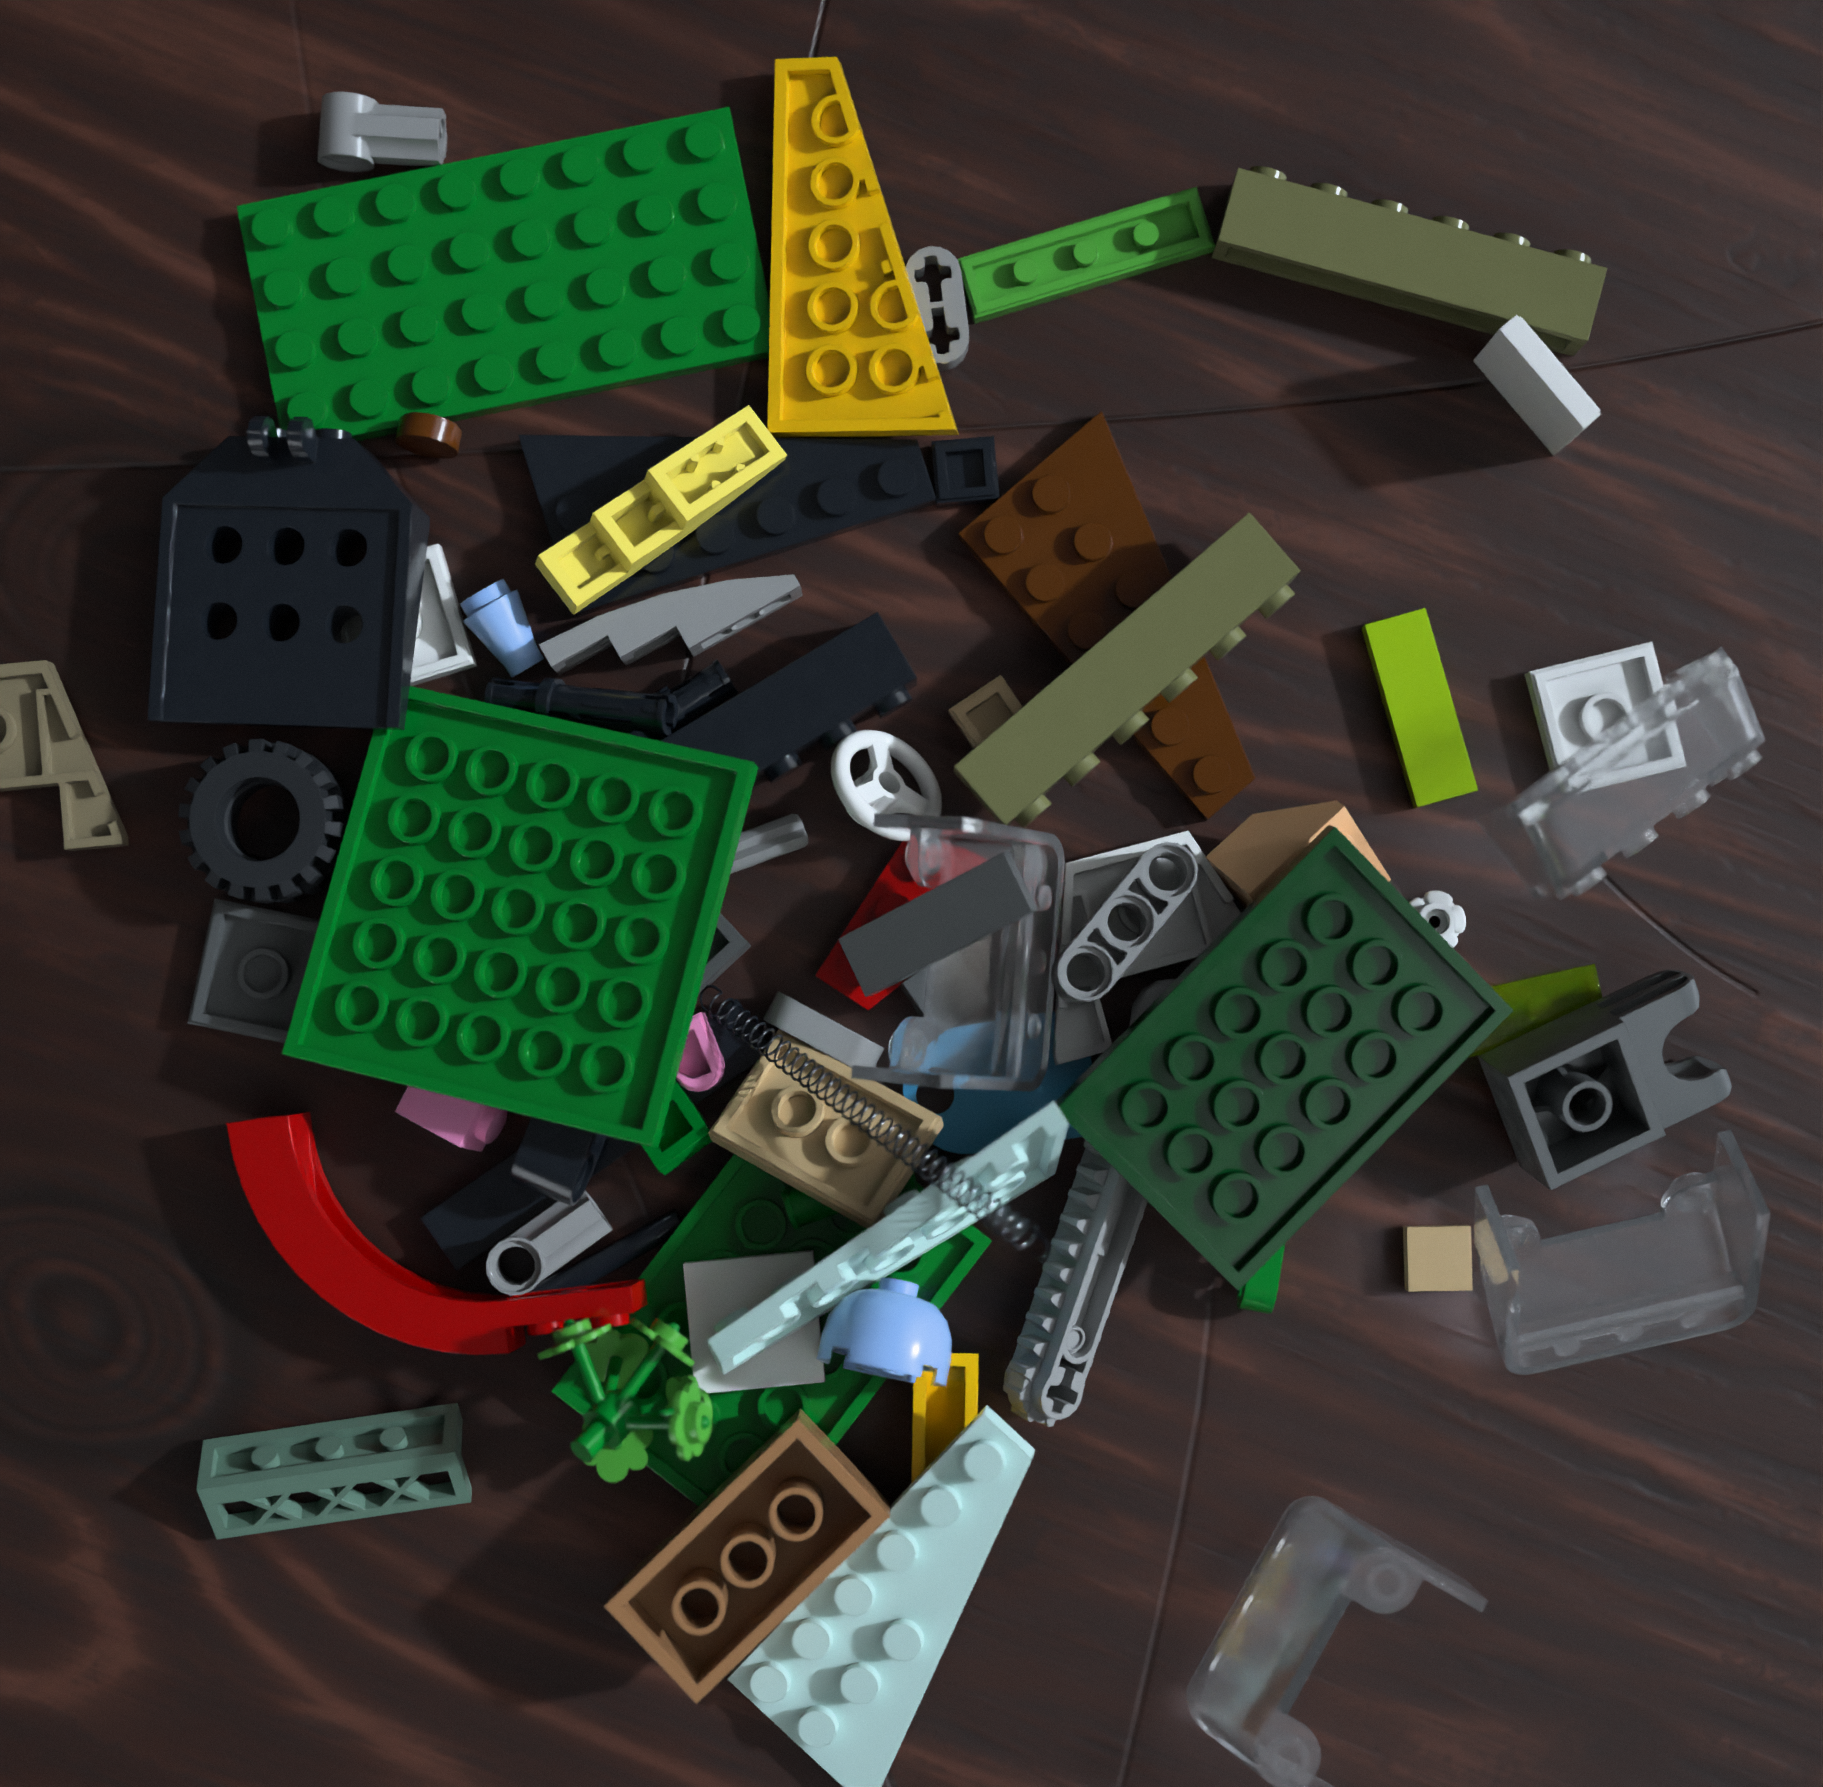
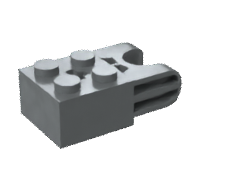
M1668 969L1656 972L1478 1056L1519 1166L1550 1191L1665 1136V1128L1721 1102L1730 1095L1732 1085L1726 1068L1718 1063L1698 1055L1686 1057L1672 1063L1664 1064L1662 1050L1664 1041L1671 1029L1680 1021L1694 1014L1699 1008V990L1691 974Z

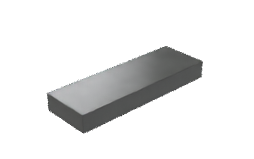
M1002 852L844 935L838 940L865 997H868L1038 911L1011 853Z

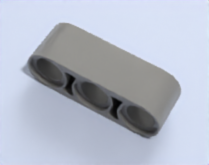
M1164 842L1154 845L1136 860L1056 958L1051 970V981L1054 990L1062 999L1072 1004H1086L1101 998L1118 981L1196 883L1198 874L1195 857L1187 848L1178 843ZM1166 858L1176 865L1180 878L1175 890L1164 891L1157 888L1151 882L1149 865L1153 859ZM1113 908H1128L1138 917L1140 924L1139 932L1134 940L1122 941L1114 937L1110 932L1108 915ZM1077 956L1087 957L1097 966L1099 981L1092 991H1080L1074 988L1068 981L1066 975L1067 965L1072 958Z

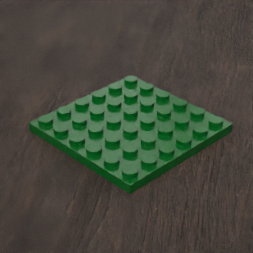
M410 686L405 729L373 731L282 1054L658 1149L758 766L748 760Z

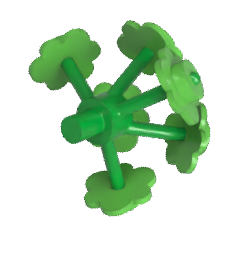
M633 1317L630 1324L655 1341L648 1351L647 1341L638 1334L618 1333L612 1329L610 1323L592 1329L588 1318L576 1323L572 1319H567L563 1323V1328L551 1333L555 1345L537 1353L539 1360L571 1348L593 1402V1405L584 1414L582 1432L571 1443V1449L584 1464L592 1467L596 1466L600 1478L605 1482L617 1483L625 1478L629 1469L639 1471L646 1466L648 1456L644 1449L653 1440V1430H669L670 1440L673 1445H677V1455L682 1461H689L691 1457L699 1456L702 1453L704 1443L709 1439L712 1427V1403L706 1391L699 1388L697 1379L693 1375H685L682 1378L676 1376L667 1380L665 1392L669 1404L666 1406V1409L640 1415L637 1405L632 1400L666 1350L690 1367L694 1365L695 1361L681 1352L689 1340L678 1333L679 1325L672 1322L667 1325L656 1318L650 1328H648Z

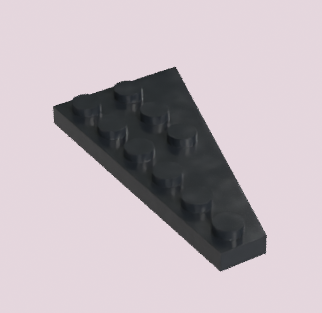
M518 435L552 544L555 545L589 523L593 512L643 481L650 468L698 437ZM775 438L787 454L786 459L678 543L575 615L577 618L935 505L936 496L918 441L908 439Z

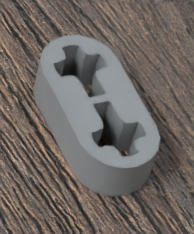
M928 246L919 249L910 257L905 270H907L909 283H911L910 286H912L911 289H913L912 292H914L928 338H931L933 334L932 317L941 315L944 317L947 335L958 336L959 340L950 342L949 352L945 354H937L935 345L930 344L938 370L946 371L955 368L961 363L968 351L969 327L962 274L958 260L950 251L942 247ZM937 264L939 274L950 275V278H946L941 282V301L930 302L927 283L916 282L915 278L924 276L926 265Z
M779 991L776 993L763 1018L766 1022L867 1076L871 1075L885 1049Z

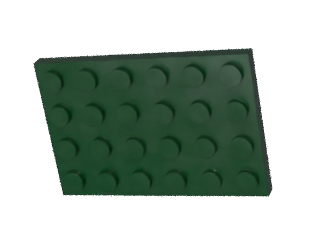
M1328 825L1055 1103L1068 1123L1239 1291L1514 1010L1335 826Z

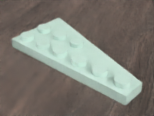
M1053 1101L975 1156L966 1157L955 1163L954 1174L963 1170V1181L972 1177L974 1179L972 1188L982 1184L983 1191L981 1195L991 1191L992 1198L989 1204L994 1199L1000 1198V1207L1056 1173L1069 1123ZM952 1166L944 1173L941 1182L950 1175L953 1169ZM961 1173L953 1180L950 1189L961 1179ZM950 1179L941 1185L943 1190H947ZM971 1180L965 1183V1185L962 1187L959 1196L967 1190L971 1183ZM931 1185L920 1194L917 1190L903 1194L883 1210L886 1215L885 1218L836 1250L807 1272L797 1274L778 1285L770 1293L771 1296L750 1311L747 1307H744L720 1320L713 1328L716 1334L707 1340L711 1355L723 1375L829 1312L841 1298L855 1290L870 1287L880 1281L881 1277L890 1275L979 1221L976 1219L975 1213H968L965 1207H960L957 1204L956 1200H951L947 1193L940 1192L938 1186ZM960 1185L950 1192L951 1196L956 1197ZM980 1187L972 1193L969 1202L979 1193ZM969 1192L962 1198H959L962 1204H966ZM989 1194L981 1200L978 1209L986 1203ZM979 1198L971 1205H968V1208L971 1211H975V1206ZM996 1201L991 1206L990 1210L988 1211V1214L992 1213L995 1210L999 1201ZM988 1205L980 1212H977L980 1218L984 1217Z

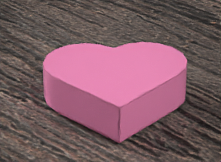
M699 1012L692 1017L676 1078L681 1086L695 1092L713 1089L720 1083L725 1072L724 1057L705 1012Z

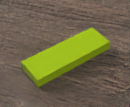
M1426 608L1365 624L1361 629L1413 809L1478 791Z

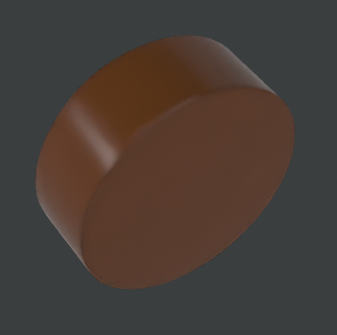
M410 412L399 418L395 442L403 449L415 454L448 459L458 455L462 431L457 424L446 418L428 413Z

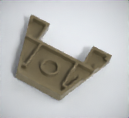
M40 660L0 664V792L59 786L65 850L79 851L129 846L127 832L54 663Z

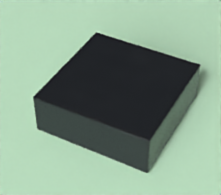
M994 436L931 441L937 508L994 503L1000 498Z

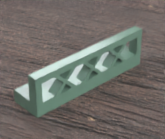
M458 1403L206 1439L203 1440L196 1490L217 1540L470 1503L472 1486L461 1455L463 1419ZM448 1471L451 1482L429 1485L417 1480V1478L423 1474ZM374 1482L386 1487L382 1492L365 1494L352 1489L356 1484ZM307 1491L322 1497L319 1501L300 1503L288 1498L293 1493ZM245 1501L258 1506L255 1511L228 1514L224 1504Z

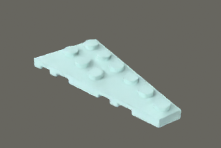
M987 1405L890 1505V1517L741 1660L727 1678L842 1787H882L1035 1453V1449Z

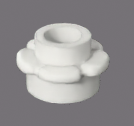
M1428 891L1421 899L1418 897L1413 898L1409 903L1428 923L1432 916L1439 918L1440 925L1434 929L1452 947H1455L1458 943V934L1464 932L1466 927V916L1462 907L1454 905L1452 897L1442 891Z

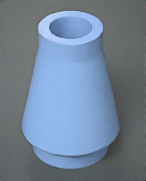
M504 579L489 585L460 603L467 616L463 620L464 624L502 663L511 678L544 659L536 645L518 590L516 589L511 592Z

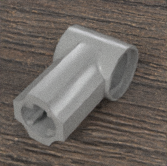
M331 92L322 96L318 162L328 168L348 172L370 171L374 168V164L423 167L443 164L447 149L446 115L443 108L382 105L373 98L351 92Z
M585 1190L576 1205L570 1206L556 1201L509 1236L501 1239L488 1255L486 1274L490 1283L499 1292L510 1296L523 1295L532 1291L542 1280L603 1238L613 1228L593 1198ZM510 1247L526 1249L532 1254L535 1261L533 1275L523 1281L509 1279L500 1267L502 1252Z

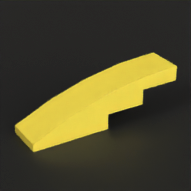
M748 405L650 468L643 481L593 512L589 523L539 554L535 565L574 615L629 578L734 501L786 459L787 454Z

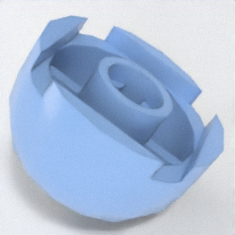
M881 1277L878 1289L855 1290L841 1298L829 1313L822 1332L817 1360L829 1364L832 1352L846 1355L843 1365L844 1369L915 1383L916 1377L921 1378L922 1371L932 1372L931 1386L942 1387L946 1386L951 1363L952 1338L947 1320L935 1305L917 1297L919 1285L903 1280Z

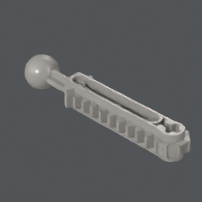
M1176 979L1156 980L1143 988L1131 1005L1130 1025ZM1086 1140L1083 1145L1085 1151L1080 1164L1077 1166V1174L1072 1188L1069 1189V1197L1064 1211L1060 1215V1223L1055 1237L1051 1241L1052 1246L1049 1256L1043 1264V1272L1038 1286L1034 1290L1035 1295L1030 1309L1026 1313V1321L1021 1335L1017 1339L1016 1350L1004 1376L1003 1391L1008 1393L1009 1401L1012 1404L1011 1411L1029 1422L1035 1420L1047 1427L1054 1426L1056 1420L1069 1417L1078 1408L1082 1400L1084 1384L1089 1369L1092 1366L1098 1343L1101 1340L1106 1320L1109 1317L1115 1294L1119 1288L1118 1285L1126 1268L1127 1259L1136 1239L1135 1236L1147 1204V1200Z

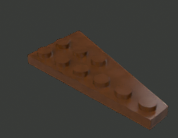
M1102 411L958 534L961 542L1069 666L1075 663L1172 579ZM1204 657L1191 668L1198 679L1170 703L1160 695L1142 711L1149 718V721L1131 737L1206 822L1255 780L1256 777Z

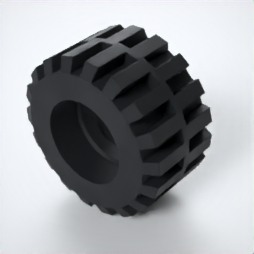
M251 739L248 746L243 747L233 743L222 748L225 756L219 760L209 756L200 765L206 772L200 780L190 777L184 789L193 793L190 805L180 803L178 817L187 820L188 829L179 831L181 844L191 847L193 854L187 857L194 870L204 872L207 875L204 879L207 883L216 889L228 892L230 896L265 904H273V902L288 904L300 901L301 895L305 893L314 895L325 888L321 882L327 876L332 877L350 815L346 803L352 801L347 788L338 784L337 779L339 776L331 767L321 763L319 758L280 741L271 743L264 739ZM269 786H280L289 790L297 802L300 814L299 829L292 844L282 854L269 860H257L249 856L240 843L237 831L239 813L247 799L255 792Z

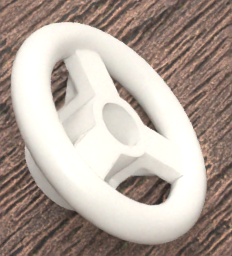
M877 730L856 731L844 737L837 744L831 758L832 781L837 795L853 820L882 837L899 841L919 839L934 829L942 810L941 791L933 771L916 750L901 739ZM868 749L870 757L868 771L853 782L850 773L851 758L857 751ZM891 756L910 771L919 785L922 796L905 785L902 777L893 768ZM894 813H908L917 817L915 820L908 822L890 819Z

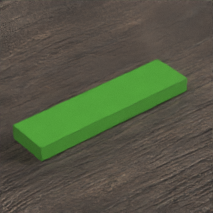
M1197 187L958 258L957 260L961 269L963 289L974 324L1211 253L1214 250L1215 244Z

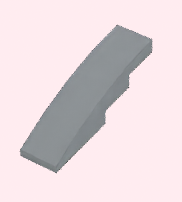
M794 574L725 580L663 593L613 610L539 644L550 666L558 675L612 645L623 663L628 666L679 636H682L692 656L695 657L800 598L803 594Z

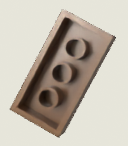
M800 1408L612 1589L604 1607L697 1704L890 1517V1502Z

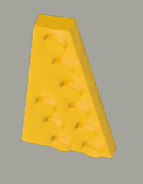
M837 57L775 59L767 429L774 438L959 435L914 292H912L911 283H909V276L907 270H905L903 257L842 66Z

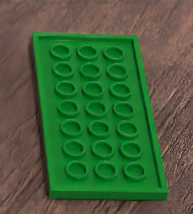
M730 107L237 205L279 427L283 430H287L289 421L293 417H308V419L312 420L315 429L330 428L350 432L352 438L356 441L395 434L399 418L410 412L433 414L455 422L769 358L770 303Z

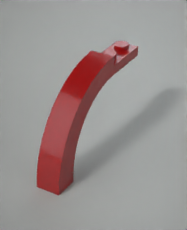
M310 1112L226 1123L232 1156L242 1188L256 1219L275 1249L292 1270L321 1298L349 1318L380 1334L409 1345L440 1352L470 1355L509 1354L526 1344L524 1325H527L529 1336L551 1334L563 1328V1323L567 1319L590 1318L592 1328L601 1327L609 1323L611 1327L630 1323L629 1313H634L648 1304L645 1278L530 1291L523 1295L511 1296L505 1293L469 1292L425 1279L402 1267L382 1253L361 1233L347 1216L324 1174L316 1149Z

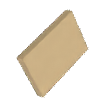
M778 1029L774 1036L781 1034L783 1042L790 1041L791 1048H799V1055L802 1053L808 1055L807 1061L814 1059L816 1067L824 1066V1074L832 1072V1080L840 1078L841 1087L849 1085V1093L853 1091L858 1092V1100L865 1097L867 1099L866 1106L875 1104V1113L883 1110L884 1119L887 1117L893 1118L892 1126L899 1123L902 1125L901 1133L909 1130L911 1131L910 1139L919 1137L918 1147L927 1143L928 1149L930 1148L944 1126L941 1116ZM780 1037L773 1040L769 1046L768 1053L778 1046ZM788 1043L780 1048L776 1059L785 1054L789 1047ZM796 1049L787 1056L784 1066L794 1059L797 1054ZM775 1053L769 1055V1058L774 1060ZM765 1056L759 1057L708 1132L712 1142L867 1229L886 1216L883 1210L897 1199L914 1173L911 1166H906L902 1159H897L892 1152L886 1151L885 1146L878 1145L876 1139H870L867 1133L861 1132L858 1126H853L850 1120L844 1119L841 1113H836L833 1107L827 1106L824 1100H819L816 1094L808 1092V1089L802 1087L799 1081L791 1079L790 1075H786L782 1069L775 1067L774 1063L767 1061ZM801 1056L796 1061L793 1072L802 1066L805 1056ZM783 1059L777 1062L779 1066H782ZM810 1062L804 1068L801 1078L811 1071L814 1065L813 1062ZM791 1065L785 1068L787 1072H790ZM821 1068L815 1071L809 1084H812L819 1078L822 1072ZM800 1071L793 1074V1076L799 1079ZM830 1075L822 1079L818 1091L829 1082ZM808 1078L802 1080L804 1085H807ZM838 1081L830 1086L826 1097L830 1096L837 1089ZM817 1084L811 1086L810 1089L815 1091ZM846 1087L839 1092L835 1103L845 1096L847 1092ZM825 1090L818 1093L820 1097L824 1098ZM853 1094L848 1098L843 1110L848 1108L853 1103L856 1094ZM834 1096L827 1099V1102L832 1104ZM864 1100L856 1105L852 1116L862 1109L865 1103ZM842 1103L835 1106L836 1109L841 1110ZM873 1107L866 1110L862 1116L861 1123L870 1116ZM851 1109L844 1112V1115L850 1117ZM881 1113L873 1119L869 1129L879 1122L882 1116ZM860 1115L856 1118H853L852 1120L855 1123H858ZM887 1120L882 1125L878 1136L888 1128L890 1120ZM868 1122L861 1125L864 1130H867ZM899 1126L893 1129V1131L890 1133L887 1142H889L896 1136V1134L899 1131ZM877 1128L870 1131L872 1136H876ZM905 1133L900 1138V1140L897 1143L896 1149L905 1142V1140L908 1137V1133ZM886 1134L878 1138L881 1143H885ZM917 1140L911 1142L905 1155L915 1147ZM895 1141L887 1145L889 1149L893 1150ZM925 1146L918 1151L914 1162L923 1155L926 1149ZM904 1147L896 1151L898 1156H902ZM913 1154L905 1158V1161L911 1163ZM920 1162L915 1164L914 1168H917Z

